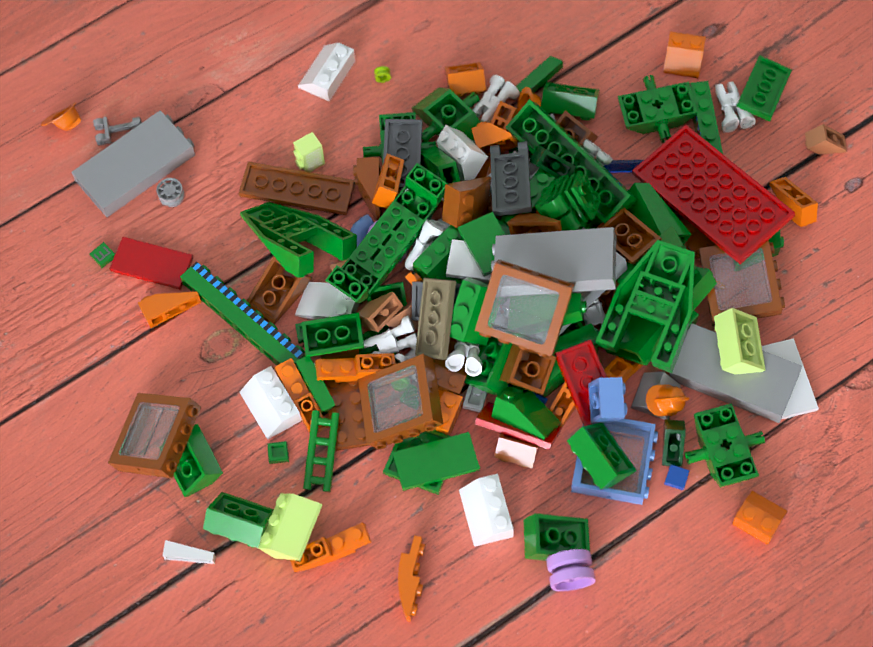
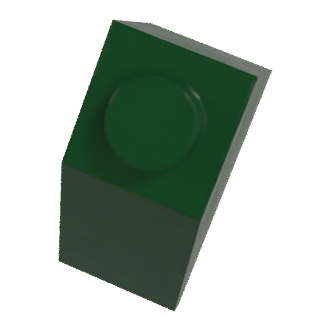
M538 145L530 159L531 163L557 178L563 175H569L570 177L576 168L575 165Z
M664 420L662 465L670 466L671 464L682 467L686 433L685 421Z

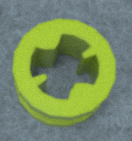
M380 66L374 70L377 82L383 83L391 79L389 67Z

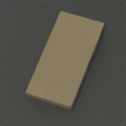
M424 278L415 356L425 354L431 358L447 360L456 281Z

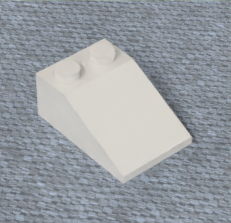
M309 282L304 290L295 316L308 320H317L356 313L360 303L355 302L329 283Z

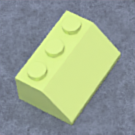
M734 308L714 316L722 370L732 374L766 371L757 317Z
M281 493L276 501L274 511L268 520L267 528L261 537L258 549L275 559L301 560L322 504L295 494Z

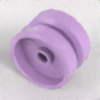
M588 550L562 551L546 559L547 569L550 573H553L549 580L551 589L554 591L577 590L595 583L594 570L589 568L592 565L591 553Z

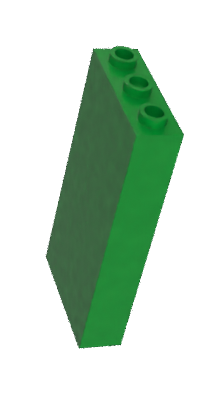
M697 267L699 273L694 276L692 312L717 284L712 271L708 268ZM632 314L617 353L606 349L605 351L647 366L653 358L665 326Z

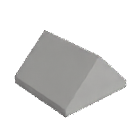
M665 372L643 373L631 408L664 420H669L670 416H656L649 411L646 404V394L648 389L654 385H672L679 388L681 385Z

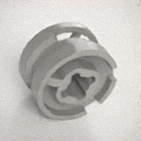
M166 178L157 185V195L163 205L176 207L183 202L185 197L184 190L177 179Z

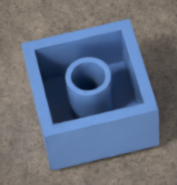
M622 377L598 378L588 384L591 423H614L625 418L627 405L624 403L623 395H625L626 386L622 381Z

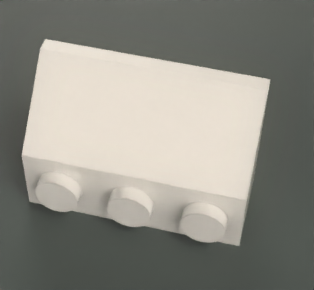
M339 42L325 45L299 83L298 88L330 101L355 63L354 49Z
M446 125L437 139L438 148L456 161L460 181L475 179L488 156L462 131Z
M272 366L255 374L240 391L242 398L267 440L302 421L300 412Z
M498 474L478 478L459 489L474 547L513 537V526Z

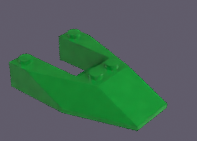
M272 202L240 212L243 220L282 267L298 278L305 277L307 274L314 272V251L299 244L300 242L306 241L342 261L347 260L357 248V235L320 215Z
M657 240L617 287L596 338L598 347L617 353L633 314L665 326L651 362L653 367L672 373L692 316L695 252Z

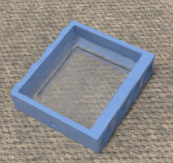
M624 418L614 423H604L637 471L614 486L601 490L595 485L592 476L583 468L582 462L577 456L571 492L642 505L643 500L648 499L649 487H646V482L651 480L652 468H649V463L654 461L655 456L652 444L657 443L658 431H655L656 424Z

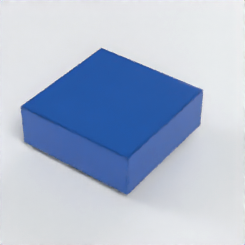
M670 464L664 485L684 490L690 470Z

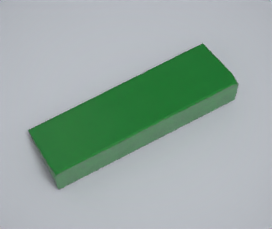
M549 56L515 87L520 93L525 87H529L534 94L563 68V61Z
M305 356L296 361V367L318 405L321 414L324 416L335 406V402L323 380H317L316 367L312 359Z

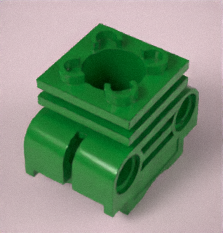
M580 170L577 172V175L575 173L571 177L563 175L551 181L549 186L542 189L541 197L536 202L535 207L541 215L560 220L562 231L577 230L582 221L586 223L589 218L590 220L594 219L601 198L599 193L594 191L590 185L589 178Z

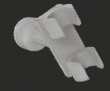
M140 116L132 118V122L113 126L109 125L107 117L94 119L95 130L105 129V134L95 135L97 145L111 144V133L134 129L142 123Z

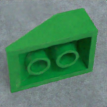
M511 384L496 396L491 416L496 420L542 440H545L561 425V421L532 391Z
M537 513L523 519L525 559L544 561L553 554L575 549H583L590 552L588 519Z

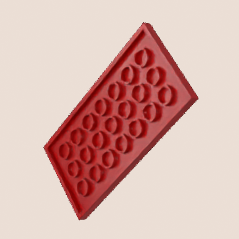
M684 125L632 170V174L642 183H650L669 206L739 264H742L795 217V212L687 125Z

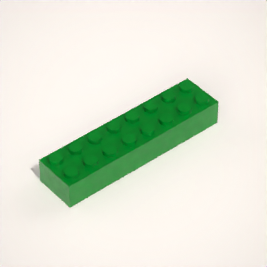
M529 99L505 127L520 142L527 141L529 151L532 154L540 145L575 165L576 168L572 174L575 173L577 175V172L581 170L589 178L590 185L594 191H597L600 195L601 202L596 216L604 223L623 208L629 210L638 200L545 110Z

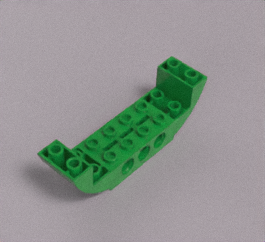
M416 163L406 176L405 187L342 267L337 265L325 281L357 303L367 299L382 285L416 241V238L419 237L425 220L431 219L445 194V185L448 183Z

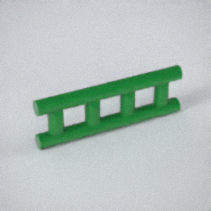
M312 410L303 484L304 490H311V484L323 485L324 492H331L340 413L333 412L330 419L319 417L320 411ZM318 425L330 426L329 438L317 437ZM316 445L328 446L327 458L315 456ZM314 464L326 465L324 477L313 476Z

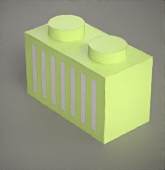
M313 132L293 142L295 148L293 153L296 157L295 163L300 170L303 169L306 172H311L325 164L322 145Z

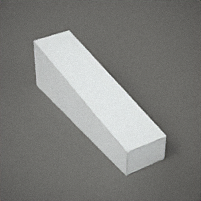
M165 540L163 551L165 560L215 564L216 556L213 552Z

